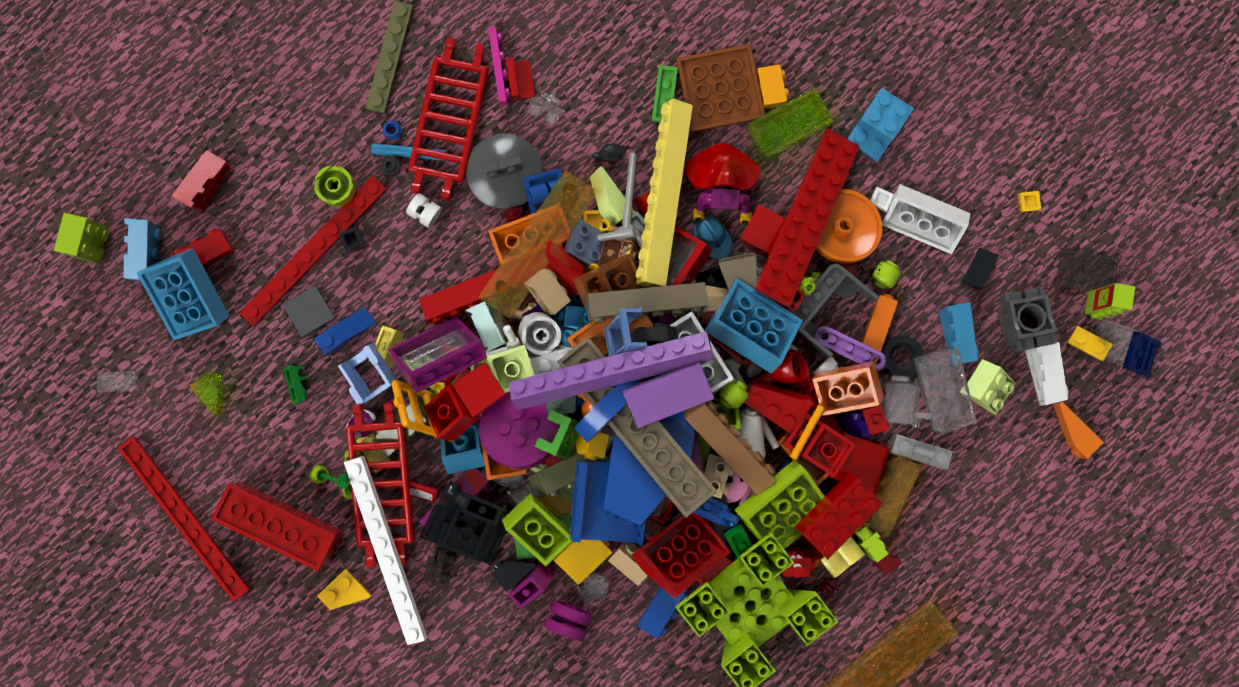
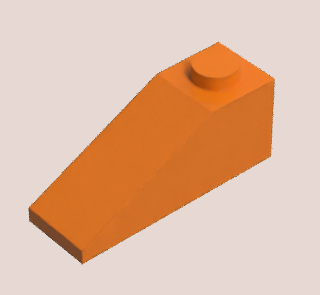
M1062 401L1054 403L1053 405L1067 445L1072 449L1071 453L1078 459H1088L1104 442Z

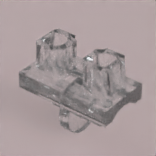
M552 91L550 95L545 92L542 94V98L547 101L537 96L532 97L530 103H532L530 114L540 117L544 109L549 112L545 121L552 125H555L560 117L564 116L566 111L552 104L554 103L559 106L561 100L555 98L557 94L555 91Z

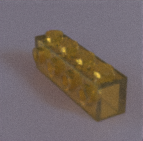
M896 456V459L893 458L889 464L890 471L881 481L880 486L882 488L880 492L875 494L883 505L865 522L864 526L866 525L868 528L889 537L922 466L902 456Z

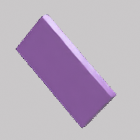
M700 361L623 390L624 397L638 428L714 399Z

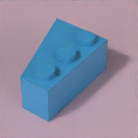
M124 218V224H128V236H124V242L128 243L127 254H124L123 278L141 281L136 272L155 264L156 259L159 258V248L157 247L158 241L162 237V230L160 226L147 220Z
M971 303L948 306L938 310L950 365L954 366L978 361L979 350L975 341Z

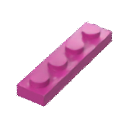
M490 27L488 30L500 106L508 105L507 99H510L509 88H505L504 81H508L506 69L503 70L502 63L505 62L504 51H500L499 44H502L501 32L497 33L496 27Z

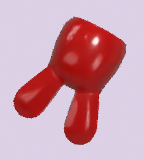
M792 349L787 351L781 365L772 373L766 371L754 379L767 383H799L808 378L809 370L800 352ZM756 364L755 367L759 371L764 370L762 367ZM792 364H798L801 373L799 377L794 373Z

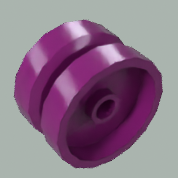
M553 600L550 610L556 615L548 616L544 627L562 636L583 642L587 631L579 624L590 625L594 615L571 603Z

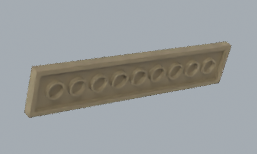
M587 337L560 358L557 364L561 368H566L605 358V356ZM617 385L583 393V395L594 407ZM627 404L607 423L685 518L718 492L659 421L638 428Z

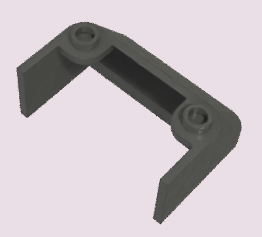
M833 264L825 270L816 281L815 290L810 295H805L801 304L793 312L794 315L803 320L797 331L798 335L826 359L831 357L833 353L815 339V332L818 327L812 321L832 296L836 293L839 297L848 299L858 292L871 303L879 298L876 293L839 264Z

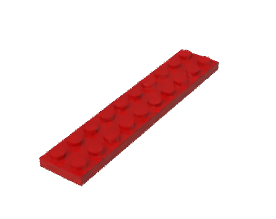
M828 128L824 131L754 287L755 290L786 307L791 306L859 150L857 144Z

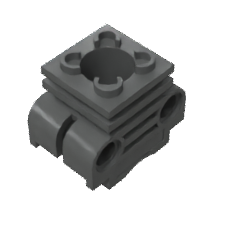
M1043 286L1024 290L1022 293L1021 291L1005 293L1001 296V309L997 313L1006 348L1011 347L1013 352L1016 353L1057 343L1055 335L1057 328L1051 313L1048 294L1044 293ZM1020 315H1024L1030 320L1032 324L1031 329L1022 324Z

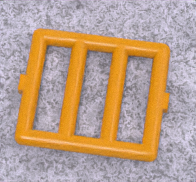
M393 380L391 382L395 396L393 402L395 407L398 408L402 426L437 437L431 423V427L424 424L416 396H421L426 406L437 394L425 389L416 393L409 384ZM401 390L408 393L415 422L410 421L408 418Z

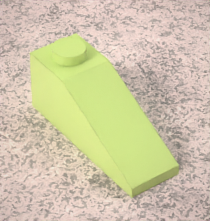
M601 166L590 176V181L600 215L603 219H607L610 222L611 227L621 224L624 216L625 197Z

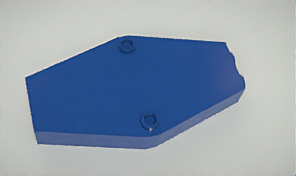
M684 411L658 420L691 459L695 429L686 420ZM615 434L604 511L607 512L606 516L617 520L618 517L624 519V524L632 528H636V526L641 527L667 495Z

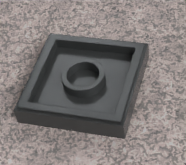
M316 285L283 304L284 309L302 338L336 319Z

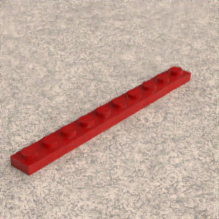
M372 175L355 193L353 199L339 209L242 309L240 314L251 325L256 326L340 239L339 233L350 229L387 189Z
M132 436L117 448L230 599L235 602L247 593L250 587L138 439Z

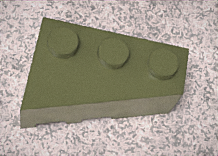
M423 398L418 399L424 424L426 425L429 419L424 409ZM410 401L405 404L408 418L410 421L415 422ZM396 413L395 422L401 421L400 415ZM405 428L406 443L418 431ZM397 429L376 431L377 436L372 439L373 442L398 441ZM386 449L381 451L384 453L386 457H389L396 453L399 449Z
M576 454L568 458V460H563L528 477L537 498L547 494L549 497L560 493L559 489L564 486L566 489L573 487L575 483L576 461L586 460L584 459L585 456Z

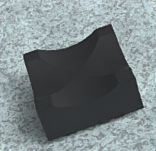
M664 322L653 324L651 329L645 327L634 328L633 333H630L631 342H646L647 347L678 339L676 327L664 324Z

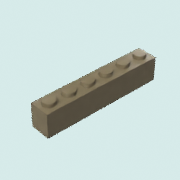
M705 282L589 293L585 297L588 321L594 320V323L606 322V319L611 318L615 319L620 314V308H637L642 306V314L637 318L642 319L645 318V315L651 314L653 317L664 316V313L672 312V315L684 314L683 311L690 310L693 313H700L708 306Z

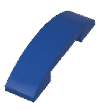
M638 379L617 385L576 425L575 430L589 443L627 405L623 390L642 382Z

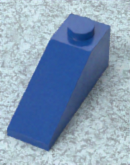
M366 307L330 327L314 340L323 353L330 356L376 324Z

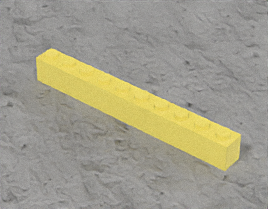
M674 98L664 103L661 108L662 118L658 127L659 138L655 146L657 151L653 161V176L650 179L651 190L647 198V213L644 217L645 229L641 236L643 242L639 252L640 261L636 271V285L646 288L666 286L693 108V105Z

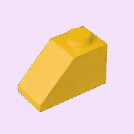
M600 432L587 443L579 434L575 442L577 453L584 455V459L590 461L604 458L609 435Z

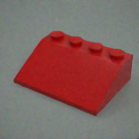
M692 513L687 518L683 515L680 516L631 556L644 573L675 599L731 553V551L704 517Z

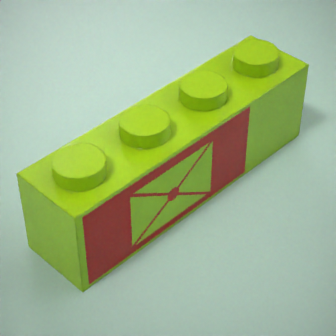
M1114 283L1089 291L1085 314L1091 315L1092 319L1103 320V318H1110V316H1117V314H1124V312L1132 310L1135 286Z

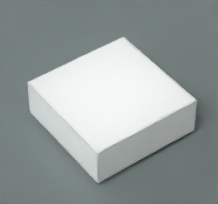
M876 187L870 201L877 209L886 213L894 194Z

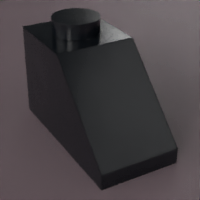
M501 560L493 567L495 571L492 575L507 592L532 571L537 564L532 561L507 560L503 562Z

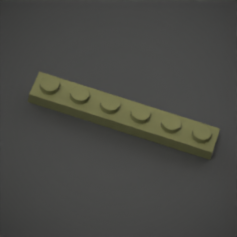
M394 0L366 109L381 114L386 113L414 8L411 4Z

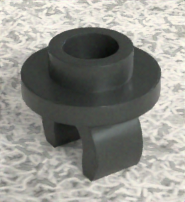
M386 157L381 162V170L384 174L393 176L399 172L400 163L395 157Z

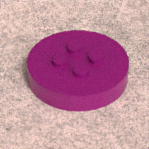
M509 391L506 392V397L482 413L479 423L480 440L488 455L499 465L513 470L530 469L543 463L551 455L536 448L535 444L538 438L553 443L559 430V424L547 419L549 413L546 412V403L518 410L511 400Z

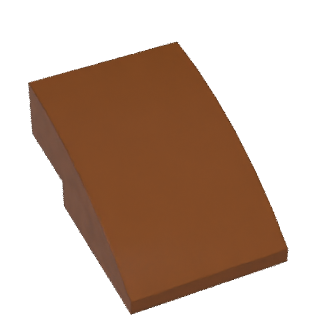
M631 254L603 264L573 280L586 311L585 297L589 293L645 288L636 285L637 268Z

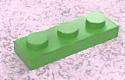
M659 65L652 122H661V108L663 104L674 98L678 67Z

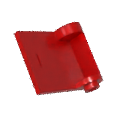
M843 433L844 437L856 445L836 477L834 478L831 475L829 477L841 481L851 472L859 477L873 493H876L890 449L887 448L888 444L876 441L875 444Z

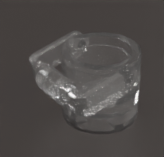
M526 483L514 491L510 489L506 492L512 509L530 493L540 501L537 491L530 483Z
M594 571L587 576L584 581L583 590L577 583L574 584V588L579 592L578 595L585 603L588 602L593 607L597 606L610 593L608 591L609 580L604 573Z

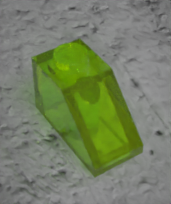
M207 371L192 383L190 387L214 416H220L223 412L225 386L222 383L223 379L217 372Z

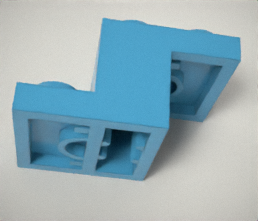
M881 88L849 135L848 140L857 144L859 151L878 162L914 108Z

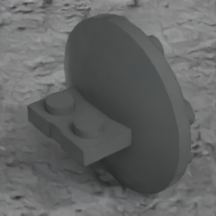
M505 133L489 136L477 144L469 156L466 167L467 181L474 195L485 205L503 210L509 209L511 206L517 207L527 203L528 199L522 178L542 173L541 160L535 148L525 139Z

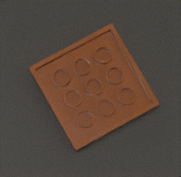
M750 44L676 58L684 102L693 105L690 121L691 133L765 119L766 116Z

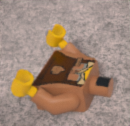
M607 219L601 220L602 223L606 224V228L598 226L600 232H613L618 229L616 226L611 227ZM633 238L604 241L599 264H590L588 268L595 269L627 254H631L634 263L639 264V247L634 243Z

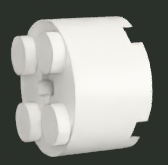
M534 312L526 315L519 325L518 334L523 345L525 344L526 349L535 355H547L560 343L561 330L552 317L546 313ZM542 330L543 333H540V335H539V337H538L536 334L539 333V331Z

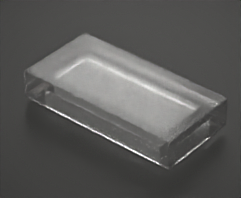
M138 371L97 373V392L138 391Z

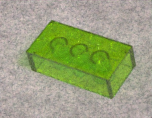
M813 88L748 123L746 130L765 162L831 126L834 120L816 88Z

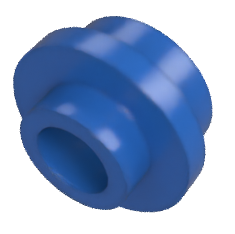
M388 121L385 123L383 134L387 139L395 140L401 136L402 128L398 122ZM395 128L396 132L391 134L389 130Z

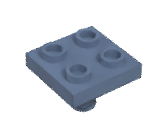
M578 218L573 223L564 251L587 267L593 263L598 265L604 242H599L598 234L604 232H600L597 228Z

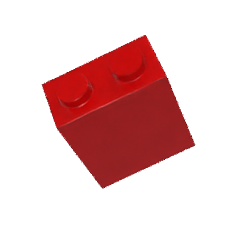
M758 205L741 237L747 249L768 258L785 218Z

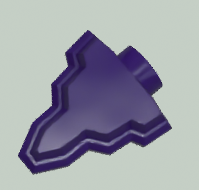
M862 410L850 411L849 416H840L841 426L845 428V433L866 441L871 438Z

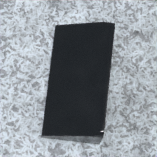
M978 248L962 282L977 290L982 289L999 255Z

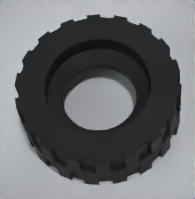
M899 335L887 340L881 350L887 361L884 367L885 371L897 378L914 375L923 365L925 356L923 355L924 350L921 348L922 345L915 338H911L908 335ZM898 347L907 348L911 353V360L905 366H899L893 361V352Z

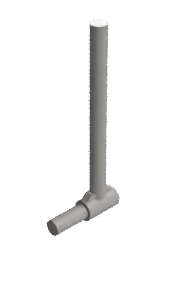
M635 153L629 155L623 226H620L613 232L598 234L599 242L637 236L636 228L631 225L637 154Z

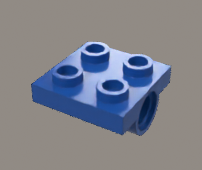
M560 168L522 178L531 214L560 204L561 208L569 206L567 199L569 189L566 180L562 178Z

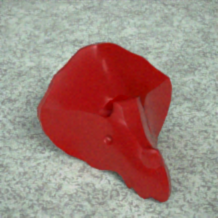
M718 143L697 153L692 159L687 161L685 174L695 188H704L705 191L713 187H730L732 190L746 191L750 190L759 179L760 167L748 155L739 151L734 146Z

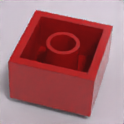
M447 384L424 406L436 436L440 440L455 441L480 418L479 416L476 418L471 416L453 384Z

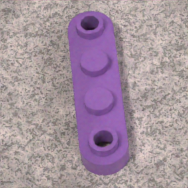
M821 326L815 332V339L824 347L858 364L880 359V363L875 365L876 370L881 371L886 366L887 361L883 353L827 326ZM828 334V339L823 340V335Z

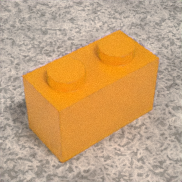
M780 64L758 68L756 73L764 109L785 106L789 99L788 88L784 87L783 82L786 81L785 71L781 70Z

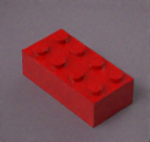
M849 472L795 528L828 560L883 503L859 477Z

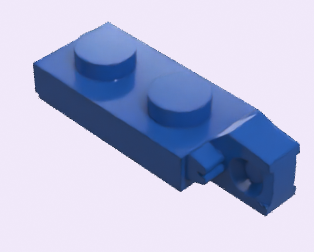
M713 498L708 499L693 512L722 526L734 527L740 518L730 513L731 510L727 505Z

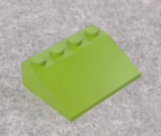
M795 460L775 475L776 483L759 495L754 493L735 509V512L758 541L771 532L784 549L802 535L795 526L825 497L806 469Z

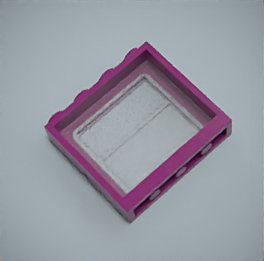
M457 316L387 350L394 367L416 393L487 359L481 340Z

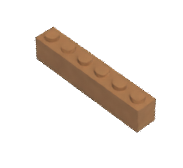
M711 400L684 410L685 418L757 495L776 483L774 468L769 463L766 465L762 455L758 451L754 452L751 443L746 438H741L739 430L734 425L732 427L729 425L727 417L722 412L719 414L716 411L717 408Z

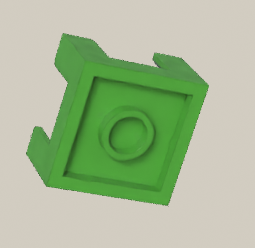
M550 410L547 419L560 424L559 430L553 443L538 438L535 447L568 460L579 435L575 430L579 422Z

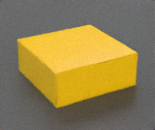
M1039 191L1018 194L1021 213L1041 210Z

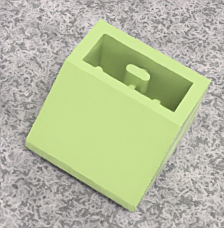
M982 359L962 392L970 400L992 414L997 415L1008 395L1012 393L1016 383L1001 367Z

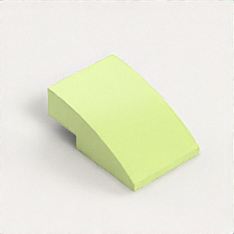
M525 344L488 355L487 359L470 366L471 371H473L484 362L487 363L505 393L510 391L509 382L535 376Z

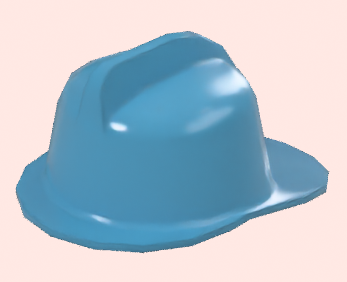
M705 216L703 222H701L700 218L695 223V237L707 243L713 250L709 257L720 259L730 252L732 248L731 237L717 218Z

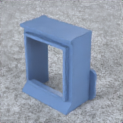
M642 306L637 308H620V314L608 326L604 327L608 356L647 347L646 342H631L629 324L642 314Z
M376 342L365 346L359 354L349 361L338 365L351 386L349 392L357 404H366L392 387L391 382L393 380H397L377 350ZM367 358H369L385 381L383 385L373 392L369 390L355 368Z

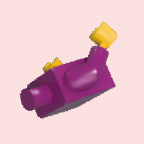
M706 189V192H702L699 195L696 209L693 210V221L701 218V222L705 220V209L741 210V224L743 220L750 222L752 217L750 197L747 194H742L741 190Z

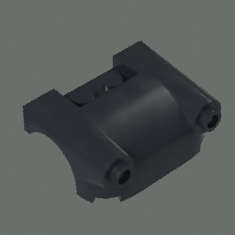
M452 481L449 484L445 483L419 537L493 566L496 549L501 539L509 533L505 529L502 519L511 512L512 506L502 502L500 505H496L461 490V485Z

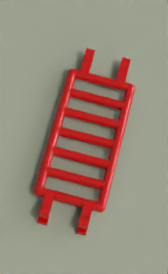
M449 37L446 39L443 57L436 56L433 59L408 165V171L416 173L411 188L413 193L421 194L424 175L445 179L441 197L447 201L451 200L454 181L462 182L464 180L489 72L488 67L481 65L485 53L484 45L476 44L473 63L454 60L452 56L456 42H454V38ZM440 64L479 72V82L473 83L438 75ZM437 82L476 91L474 101L433 93L435 84ZM431 101L472 109L470 120L429 111ZM427 118L468 127L466 138L425 129ZM423 137L464 145L462 155L421 148ZM423 155L460 163L458 173L453 174L416 166L418 156Z
M393 401L384 403L386 422L364 424V404H355L352 406L355 424L346 427L349 460L357 458L356 451L399 449L400 460L367 462L369 470L401 469V480L373 481L376 489L402 487L403 499L380 500L382 508L404 506L405 518L386 519L388 526L405 525L406 537H393L402 566H404L408 562L406 544L414 543L405 427L402 426L401 421L395 422V405ZM397 429L398 441L355 444L354 432ZM352 488L356 544L358 547H366V568L375 567L377 556L371 539H364L363 528H366L364 520H362V513Z

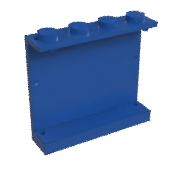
M577 460L570 527L571 541L635 542L643 546V542L647 538L645 522L641 527L636 526V528H632L624 524V519L619 517L617 520L606 516L607 512L604 511L610 462Z

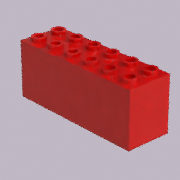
M243 482L228 483L211 517V520L316 571L329 566L345 533Z

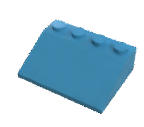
M193 248L136 272L173 340L216 327L230 317Z
M736 278L712 316L705 332L772 373L781 365L803 320Z

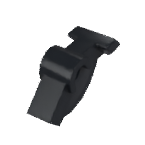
M612 143L603 146L599 153L593 152L592 157L596 162H608L613 165L617 163V160L627 150L623 145L620 146Z

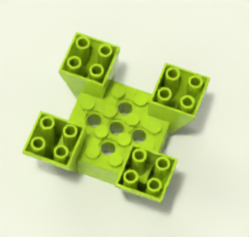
M771 532L740 555L737 560L709 582L703 584L675 606L698 637H701L715 625L725 636L721 666L737 687H757L776 672L759 647L788 624H790L802 641L809 646L838 623L816 591L787 589L778 577L794 562Z

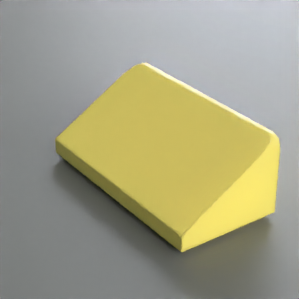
M382 325L376 341V348L391 369L393 363L387 350L400 344L404 333Z

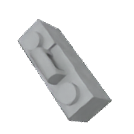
M898 434L892 435L889 445L890 454L942 470L948 469L953 451Z

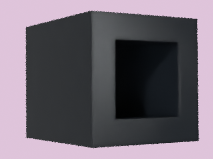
M357 226L339 233L344 249L349 254L367 247L361 229Z

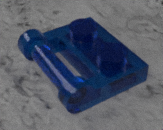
M1134 331L1122 368L1141 377L1151 379V369L1157 350L1161 347L1162 342L1141 332Z

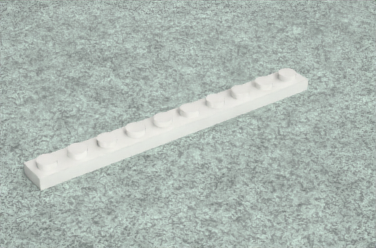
M361 456L344 462L407 645L425 641L427 635L365 457Z

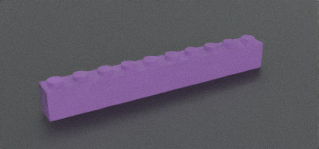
M707 332L511 381L509 382L511 400L516 408L520 410L674 371L697 361H700V364L713 361L714 356Z

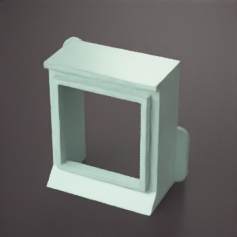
M484 301L465 310L473 314L471 318L484 347L488 348L485 350L486 352L507 346L508 338L502 335L499 326L495 324L491 315L492 313L497 322L505 320L497 302L487 305Z

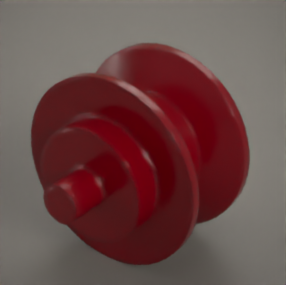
M511 206L504 216L509 223L525 217V214L522 213L523 210L520 206Z
M823 578L825 583L823 585L818 584L819 590L822 592L820 596L822 598L824 595L833 597L832 592L834 590L839 591L836 588L838 585L835 583L837 579L833 578L831 580L828 578L826 580Z

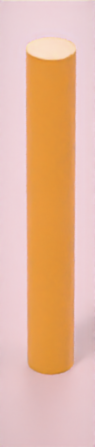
M818 405L790 455L791 458L798 459L825 410L824 407Z

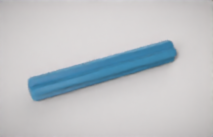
M372 144L371 153L410 158L413 147ZM431 149V150H435V151H440V152H445V153H447L445 150ZM423 155L418 156L420 159L442 160Z

